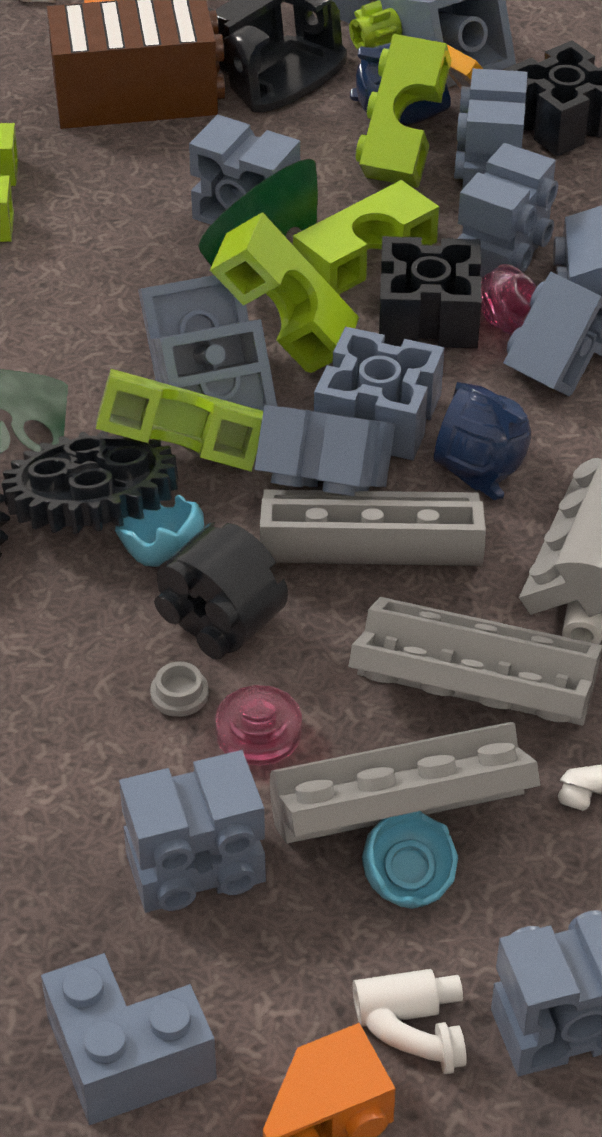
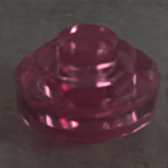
M501 264L488 272L481 281V309L485 319L491 325L497 326L504 332L512 335L517 328L522 327L531 310L530 301L533 292L537 288L536 284L518 268L509 264Z
M253 685L240 688L227 695L217 708L215 733L218 744L226 754L243 750L246 761L250 765L261 766L277 763L291 755L300 744L302 714L299 704L288 693L276 687Z

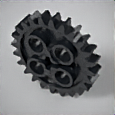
M101 431L97 436H89L86 432H80L78 438L72 440L64 436L59 437V444L56 445L40 443V452L24 451V460H12V469L3 472L4 480L2 481L8 512L10 515H17L19 523L31 521L32 529H39L50 524L51 533H56L65 526H71L73 534H76L84 526H92L96 532L101 531L104 524L109 522L121 527L124 526L123 518L128 516L134 519H143V509L160 510V501L171 500V491L178 489V471L176 456L172 455L170 446H161V439H153L145 443L120 435L108 436V432Z

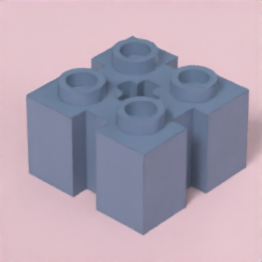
M472 68L471 87L462 86L460 113L457 127L458 144L454 179H462L463 188L478 172L486 173L487 161L503 143L522 148L528 72Z
M217 114L189 143L190 175L201 178V181L191 190L192 219L211 225L227 208L252 188L284 167L299 161L300 140L266 130L261 137H256L250 129V124Z
M503 143L487 161L486 173L478 172L460 192L458 224L463 226V231L458 239H481L480 276L482 278L506 286L517 272L524 273L527 270L533 252L538 246L545 247L550 241L554 230V221L550 219V210L558 192V182L554 180L555 159Z
M345 327L333 351V366H326L314 391V411L394 423L396 426L391 456L414 461L425 434L426 419L431 420L442 393L444 347L404 339L401 347L384 344L385 335Z
M264 404L255 470L272 472L271 483L286 486L318 487V480L324 481L322 491L341 495L355 496L357 491H369L370 486L386 487L396 424Z
M243 750L194 761V772L174 777L171 776L169 768L119 780L122 812L127 825L124 826L126 855L145 913L158 909L175 911L185 908L194 901L196 892L216 888L218 894L237 895L248 891L255 884L266 882L265 852L260 840L265 839L264 806Z
M593 910L577 916L571 921L567 931L554 934L551 925L542 928L527 926L516 930L509 936L499 938L496 970L501 981L494 983L491 1011L517 1076L568 1064L570 1056L590 1051L593 1057L602 1055V911Z

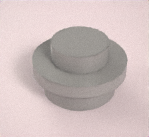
M172 662L163 666L153 679L150 686L151 701L156 709L166 715L175 717L188 716L196 713L206 704L209 696L208 682L196 666L187 662Z

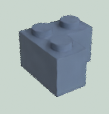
M550 271L546 281L541 282L533 292L530 301L531 310L522 327L517 328L511 335L507 344L508 354L503 363L556 391L570 396L573 394L593 354L596 353L602 356V296Z
M105 953L41 975L47 1017L89 1125L217 1079L215 1039L191 984L126 1006Z

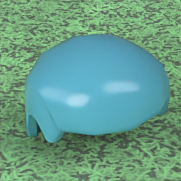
M177 495L173 507H164L160 504L161 509L158 511L143 509V519H134L129 516L123 518L124 526H116L115 532L128 553L136 561L144 566L159 567L204 528L203 512L196 502L186 501L184 497Z
M418 811L381 819L367 835L362 862L366 879L382 898L400 907L414 909L439 900L455 880L458 854L449 835L448 827Z

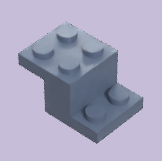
M215 275L138 289L155 380L157 382L261 411L264 409V404L277 406L261 319L249 320L246 305L243 306Z

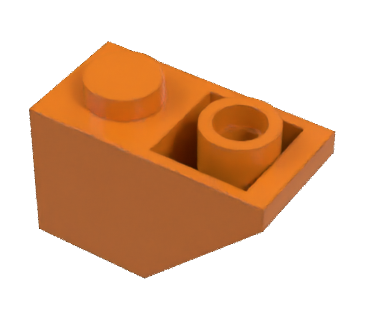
M360 1023L297 1047L264 1125L263 1137H377L386 1129L389 1123L394 1122L396 1088Z

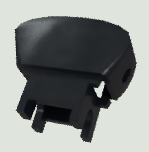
M230 0L215 9L218 19V33L222 34L224 61L219 62V67L221 70L228 72L231 88L252 112H268L297 101L327 82L346 63L347 49L342 44L340 10L333 0ZM283 2L293 5L296 36L286 35L284 37L281 3Z

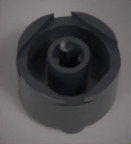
M215 522L208 523L160 565L157 571V585L160 595L155 598L154 604L159 614L167 622L175 625L179 623L185 631L196 637L199 647L207 656L218 660L225 654L233 653L240 649L285 607L288 599V588L285 579L277 584L270 570L276 564V561L257 538L238 525L226 523L222 528L214 527Z

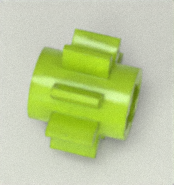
M380 0L362 5L361 9L354 12L356 19L351 20L349 24L350 37L357 49L361 46L375 48L379 45L391 43L393 34L402 35V24L397 12L393 8L383 10Z

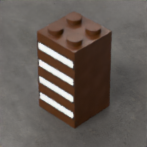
M114 0L47 6L60 129L213 116L218 114V99H225L223 72H220L219 62L224 61L222 34H218L216 10H208L206 0Z

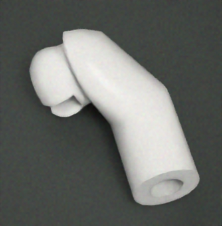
M602 765L567 770L560 779L563 782L562 789L558 794L560 804L582 811L586 810L590 805L592 793L602 795Z

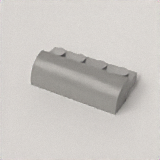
M593 458L584 462L573 473V479L563 500L559 504V510L550 530L544 537L545 541L535 563L530 568V574L519 596V599L530 615L576 600L579 601L589 617L602 613V458Z
M264 490L261 504L260 542L271 553L276 563L482 566L486 527L483 501H480L479 493L357 491L355 496L324 492L322 490Z
M379 597L368 609L365 631L352 644L348 667L358 669L357 675L365 676L373 681L396 683L422 689L434 695L458 697L476 701L492 708L511 709L537 715L554 722H569L583 726L596 681L602 645Z
M513 722L272 770L270 774V796L274 824L287 844L374 826L381 819L421 811L427 815L525 794L524 789L540 786L537 761L518 747L516 727Z

